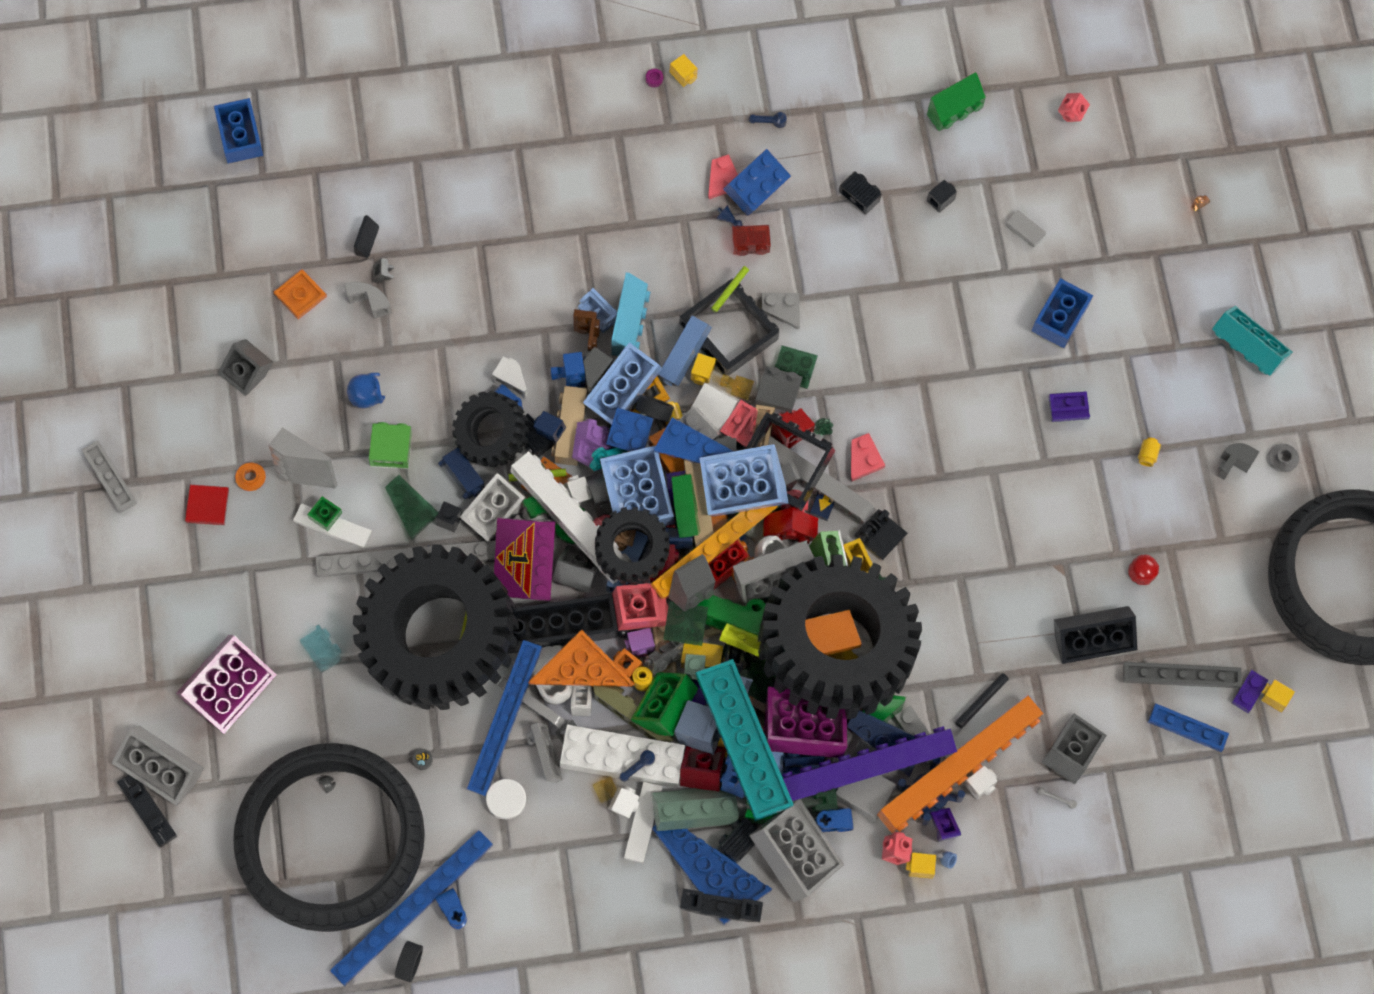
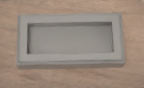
M1019 210L1006 222V226L1033 247L1046 235L1042 228Z

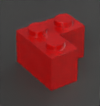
M799 408L797 411L792 410L791 413L787 411L784 414H779L783 417L782 420L784 422L792 421L799 425V430L805 432L807 429L814 432L815 424L802 408ZM772 423L770 436L790 449L803 440Z
M794 507L770 513L764 518L763 537L777 536L781 540L793 539L799 543L807 541L809 544L818 535V518Z

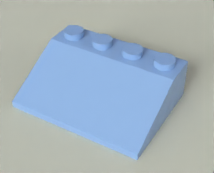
M774 444L700 458L709 516L715 517L788 504L786 484Z
M656 446L600 459L613 512L616 510L618 513L621 511V508L627 507V510L638 507L640 511L646 509L650 511L649 514L652 516L654 514L658 516L660 523L663 522L665 526L675 524L659 454L653 452Z

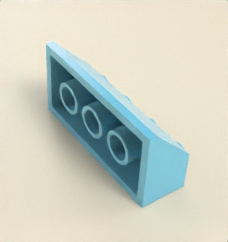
M627 272L612 335L611 355L619 356L629 342L636 348H640V342H637L638 336H642L644 325H641V321L646 318L647 308H644L645 302L649 303L651 294L648 291L647 283Z

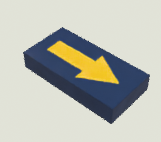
M825 494L817 495L810 515L828 521L835 502L831 503L830 498Z

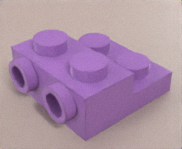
M594 419L577 422L572 458L590 468L589 465L593 460L591 455L596 449L603 447L605 450L611 449V446L606 445L609 428L598 426L597 421Z

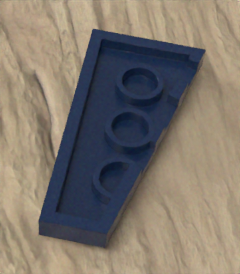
M859 710L856 718L849 719L847 722L848 728L875 749L877 745L887 743L888 746L896 744L895 740L904 737L907 740L914 739L913 734L870 714L866 715L862 710ZM915 765L900 770L910 777Z

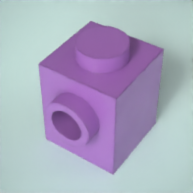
M650 628L627 633V640H624L625 647L632 655L641 658L647 656L648 653L655 652Z

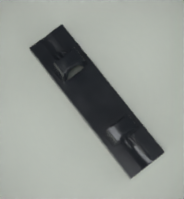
M129 774L117 781L160 848L178 837L141 782ZM142 792V794L134 798L135 794Z

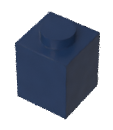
M545 411L537 416L534 422L537 434L555 443L558 442L567 428L562 419Z

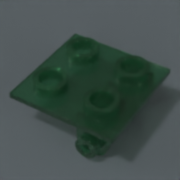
M782 345L775 367L781 371L794 372L802 376L800 387L808 389L818 355Z
M669 601L663 640L702 646L708 607L697 605L684 612L673 601Z

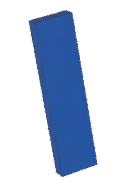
M1156 703L1148 720L1150 724L1221 753L1229 736V733Z

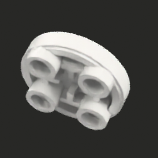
M511 779L496 781L487 792V807L497 819L507 820L515 818L525 809V790L518 782Z

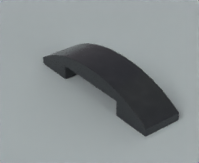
M684 888L680 904L681 910L700 915L758 923L761 921L763 902L739 900L703 894L702 891Z

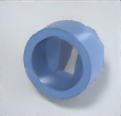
M949 851L943 852V857L940 858L941 864L949 869L953 868L957 861V855Z

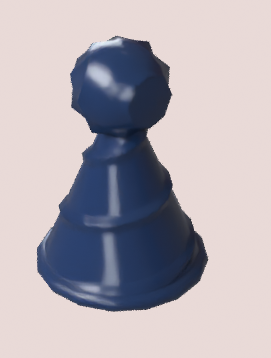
M729 205L723 210L720 207L717 211L720 214L717 220L733 223L736 229L742 228V221L735 219L728 207Z

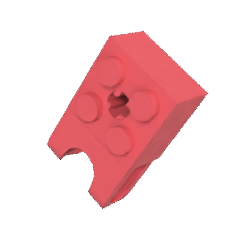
M651 583L616 586L612 592L618 631L679 625L685 621V615L682 610L671 609L666 602L669 595L661 599L650 585Z

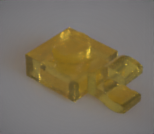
M722 375L720 386L732 389L731 395L746 400L749 399L754 384L753 380L736 375L734 380L730 376Z

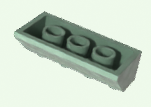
M720 786L719 791L686 789L652 792L657 831L732 825L739 817L736 796L721 790L722 786Z

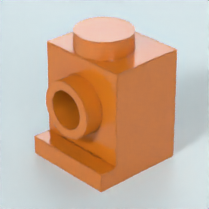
M625 648L622 651H618L613 657V662L632 681L633 672L639 667H645L639 659ZM630 662V666L625 668V663Z

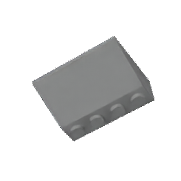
M282 427L269 444L270 454L278 473L277 476L283 481L289 480L295 484L336 488L337 481L330 457Z
M801 799L793 802L794 806L792 808L779 812L749 835L793 902L808 897L844 866Z

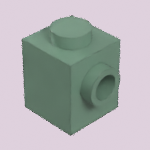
M686 654L684 674H687L690 679L697 680L695 674L705 669L706 656Z

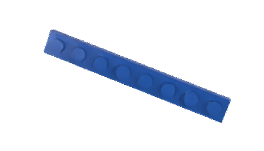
M523 640L467 790L483 796L487 795L527 691L528 682L531 680L541 654L542 646Z

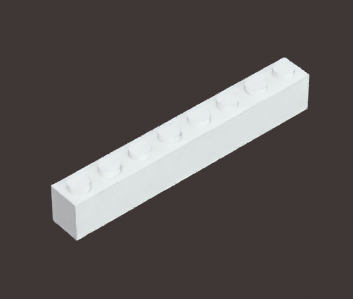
M527 452L511 465V473L604 574L601 566L597 563L595 554V537L600 525L596 526L592 521L591 515L587 511L583 512L579 507V502L566 493L567 490L562 483L558 484L553 479L554 475L552 472L542 467L540 459L536 455L532 456L530 452ZM614 541L613 547L615 554L620 559L626 562H631L630 558L625 553L622 554L618 550L619 547ZM604 574L612 584L618 581L617 579L613 581L610 579V575Z

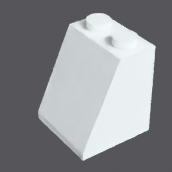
M704 383L692 407H697L720 431L740 402V399L713 384Z

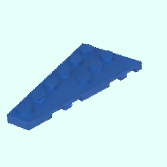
M656 825L652 827V830L698 891H702L703 894L758 901L772 891L771 887L759 881L754 875L746 872L737 863L717 849L709 846L704 840L689 832L688 829L657 831ZM718 918L723 926L731 921Z

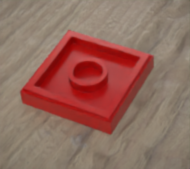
M190 485L186 523L225 526L229 487Z

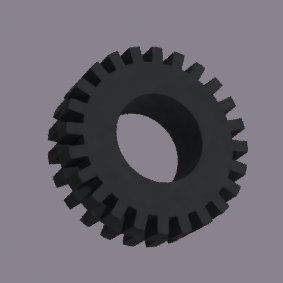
M438 544L432 545L431 553H428L422 546L412 548L414 557L408 559L402 552L395 555L394 559L397 566L390 569L385 563L382 564L377 570L383 578L378 583L369 578L364 585L370 592L368 598L359 596L356 603L361 609L362 615H353V625L359 631V634L353 635L354 644L362 651L358 656L361 662L369 669L368 673L391 695L397 696L402 702L408 705L414 702L421 709L430 710L431 704H434L440 710L450 709V702L455 701L460 706L469 704L467 695L472 692L479 698L487 693L482 685L488 680L492 681L495 685L502 678L497 672L500 665L506 668L510 666L512 659L507 654L509 648L516 649L518 642L512 633L513 630H519L518 620L513 614L516 608L514 602L507 594L508 590L490 567L484 565L472 553L467 556L460 548L453 546L450 552H448L442 545ZM439 598H451L464 603L467 614L465 631L459 642L451 650L435 657H419L409 652L406 644V630L412 615L419 607Z
M833 555L829 566L825 565L822 556L813 558L810 569L807 568L804 562H801L795 566L792 576L786 572L781 577L778 587L774 586L770 592L758 633V642H761L758 651L759 659L766 660L764 673L767 678L776 675L774 683L776 691L780 694L787 688L790 689L788 702L794 706H797L802 698L809 701L806 712L813 715L816 714L819 705L827 707L826 718L836 719L840 709H845L847 719H853L857 717L861 707L866 715H869L876 711L879 702L884 707L892 701L895 692L899 694L904 688L921 647L922 640H919L922 632V623L916 622L919 613L917 605H908L911 595L909 590L904 587L896 592L895 587L898 578L892 573L883 581L879 579L882 566L874 562L868 573L860 570L863 559L853 556L850 566L845 567L843 566V555ZM850 610L852 618L867 630L873 649L866 655L852 660H840L829 657L819 651L810 641L806 631L805 620L825 614Z

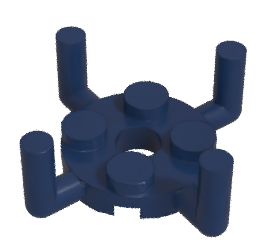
M940 757L932 759L929 772L939 765ZM927 773L918 775V777L913 781L912 785L916 783L918 780H920ZM900 779L896 789L904 792L912 785H906V780ZM959 790L957 794L950 793L946 797L941 795L937 798L939 802L932 808L926 807L922 810L921 824L927 826L931 820L930 812L944 808L948 801L962 802L965 792Z

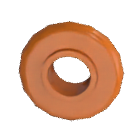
M251 462L239 467L235 479L241 489L255 491L264 484L266 474L262 466ZM250 472L255 473L256 477L253 480L245 479L246 474Z

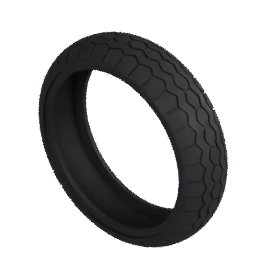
M1348 489L1326 493L1298 508L1285 521L1276 535L1268 563L1270 593L1276 610L1285 625L1307 647L1322 656L1338 662L1352 665H1374V637L1353 635L1341 631L1324 621L1305 600L1296 578L1295 557L1301 537L1319 524L1336 519L1351 518L1374 523V491Z
M339 743L316 744L297 749L279 758L269 765L249 787L239 807L234 825V855L239 874L253 898L271 915L289 925L305 930L318 932L342 931L364 925L389 910L404 895L420 866L424 849L425 829L420 804L412 787L392 764L379 755L357 746ZM337 771L361 776L377 785L387 794L400 816V843L389 870L371 889L360 896L340 903L314 904L298 900L284 893L265 874L259 855L260 829L271 804L290 785L313 774Z

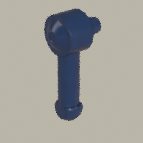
M777 112L774 116H758L753 114L749 116V122L753 124L773 123L775 127L783 128L787 124V116L783 112Z
M650 750L643 751L640 755V760L626 771L620 773V780L626 782L629 780L628 778L642 767L653 765L655 762L654 753Z

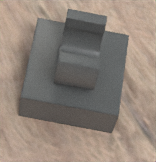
M381 258L373 264V282L381 283L384 279L391 280L394 275L388 273V271L394 269L393 265L388 264V259Z

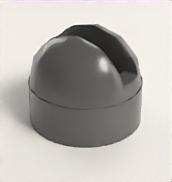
M325 776L318 780L319 783L323 784L326 794L332 791L336 785L335 782L331 783L334 780L331 776Z

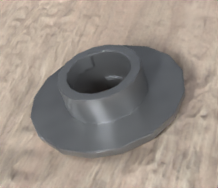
M1278 444L1270 451L1269 459L1275 469L1288 472L1297 467L1299 455L1293 446ZM1280 454H1287L1289 461H1283L1280 458Z

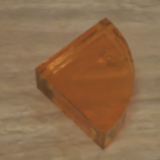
M1200 195L1195 198L1192 208L1197 211L1209 204L1210 199L1207 195Z

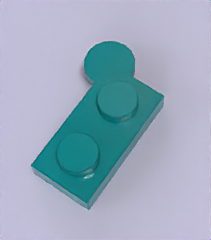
M600 447L592 453L591 457L593 460L589 466L593 471L602 469L600 459L627 453L628 451L620 448L605 450L603 447Z

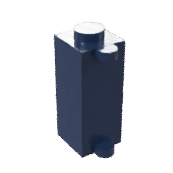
M458 447L443 456L442 460L438 462L440 467L445 466L463 490V499H470L473 496L477 497L485 488L484 481Z

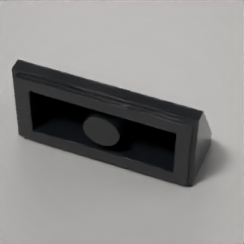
M365 215L353 246L355 255L369 258L379 230V225L368 215Z

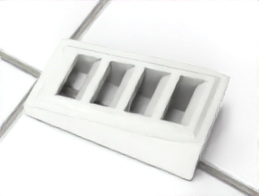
M572 686V716H591L593 686Z

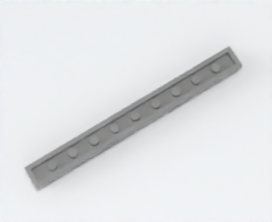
M496 540L442 545L448 552H450L453 546L460 548L467 556L472 553L481 562L495 561ZM432 546L423 547L428 553H431ZM412 548L316 557L317 577L379 572L377 569L384 563L390 569H393L397 566L394 559L395 555L402 552L410 559L414 557Z

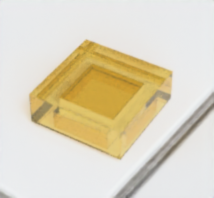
M611 776L592 784L600 803L612 799L617 791Z

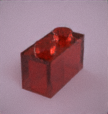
M769 225L732 226L733 255H764L770 253Z

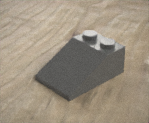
M1073 713L1042 763L1073 784H1076L1107 735Z

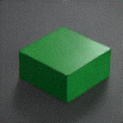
M322 496L307 515L314 523L329 531L341 516L342 509Z

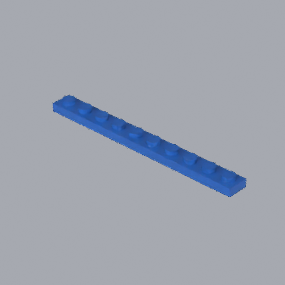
M478 830L339 961L330 972L346 986L436 900L435 897L444 893L493 846L491 841Z

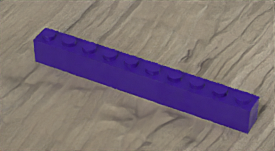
M944 726L934 728V733L926 735L925 732L914 734V739L907 740L904 737L895 740L896 744L891 746L884 743L877 745V750L869 752V749L858 751L857 756L850 757L847 754L838 757L839 761L834 763L827 760L820 762V767L814 769L811 766L800 768V773L793 774L790 771L781 775L792 801L952 754L957 752L951 729H945Z

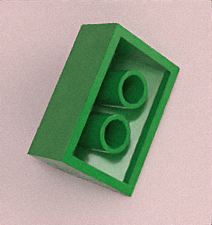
M975 72L930 98L927 116L938 131L950 128L956 121H962L970 113L978 112L984 107L986 96L978 74Z
M656 673L631 718L632 722L657 735L673 736L687 701H692L698 687L687 674Z

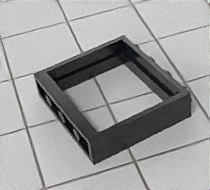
M732 278L680 315L679 324L683 329L686 327L691 316L695 317L717 301L733 280ZM740 283L732 293L768 334L730 362L708 337L705 339L701 349L707 356L716 359V367L726 378L779 339L778 326L774 322L771 323L765 311L756 306L755 300L750 295L747 296Z
M766 412L746 449L759 447L773 423L825 451L800 498L797 499L787 493L788 504L802 511L836 450L831 447L832 443L822 438L820 441L815 438L816 434L807 429L803 432L798 429L799 425L792 421L786 423L779 414L773 412L771 415Z

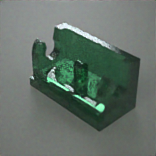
M836 788L813 796V799L820 798L819 803L823 804L812 807V813L838 809Z

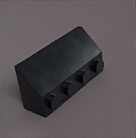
M1129 606L1054 619L1055 639L1062 664L1138 650L1136 616Z

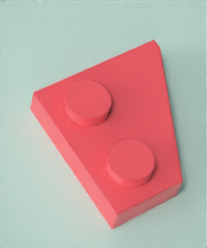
M729 154L712 160L709 199L727 194L723 188L738 175Z
M740 400L720 432L725 436L736 438V442L746 448L755 433L757 409Z
M869 433L851 441V481L885 468V464Z

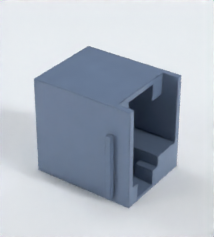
M687 701L675 729L679 744L714 754L721 736L709 707Z

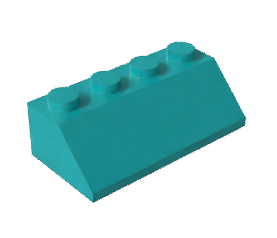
M1236 305L1225 311L1212 328L1218 338L1226 340L1233 350L1241 352L1248 362L1257 365L1259 371L1265 375L1271 376L1293 353L1292 350Z

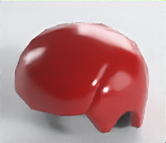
M1141 554L1134 558L1128 567V575L1138 585H1149L1159 574V564L1156 559L1146 554Z

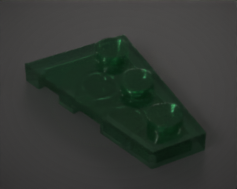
M400 475L395 477L385 487L412 541L436 519L438 511Z

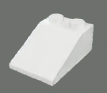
M497 473L460 518L489 542L496 536L497 518L514 519L524 510L522 502L527 497L506 478Z

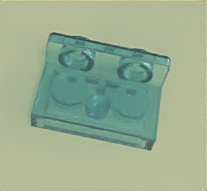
M318 624L315 626L316 630L302 638L300 642L318 669L323 673L341 661L340 653L342 651L336 643H331L329 640L331 635L325 627L322 629Z

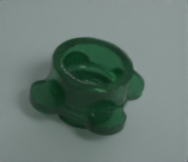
M820 418L815 422L816 428L814 433L820 435H830L833 433L831 429L833 423L829 419Z

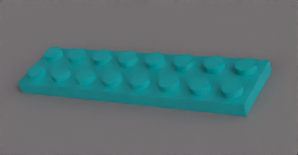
M732 659L696 672L695 675L755 821L792 808L794 804L734 660Z

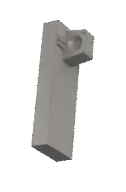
M538 722L532 724V730L526 733L529 745L536 744L546 781L557 783L563 780L548 726Z

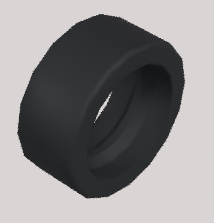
M646 395L640 396L636 406V410L642 414L665 422H669L674 409L672 405Z
M410 941L405 943L396 966L395 978L412 982L421 961L422 945Z

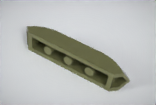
M593 686L596 701L645 737L669 743L673 741L672 736L657 735L632 722L631 718L638 706L634 704L635 701L628 695L624 697L622 695L625 691L623 688Z

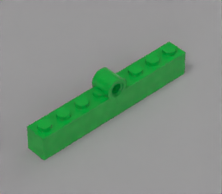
M713 594L709 599L701 601L696 607L685 611L684 615L687 618L722 631L728 623L758 636L766 604L760 599H752L747 603V606H741L729 599H722ZM673 602V610H682Z

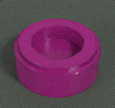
M655 68L648 70L645 75L647 85L654 88L659 87L663 83V73Z

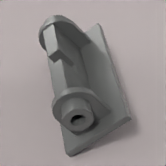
M669 641L659 648L662 655L656 650L646 657L644 663L647 667H652L653 676L658 672L664 671L669 664L681 658L683 643L678 645L676 641Z

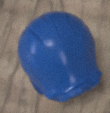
M380 373L356 375L349 381L347 396L352 405L366 409L383 403L385 395L381 394L380 384L376 378L380 376Z

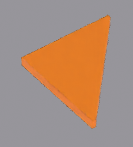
M583 630L574 636L528 682L530 685L632 687L635 684Z

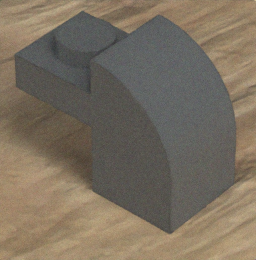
M1244 443L1231 444L1220 457L1223 461L1218 467L1221 470L1218 477L1225 480L1233 466L1247 473L1260 451Z
M600 472L585 477L592 495L597 517L610 515L613 511L604 474Z

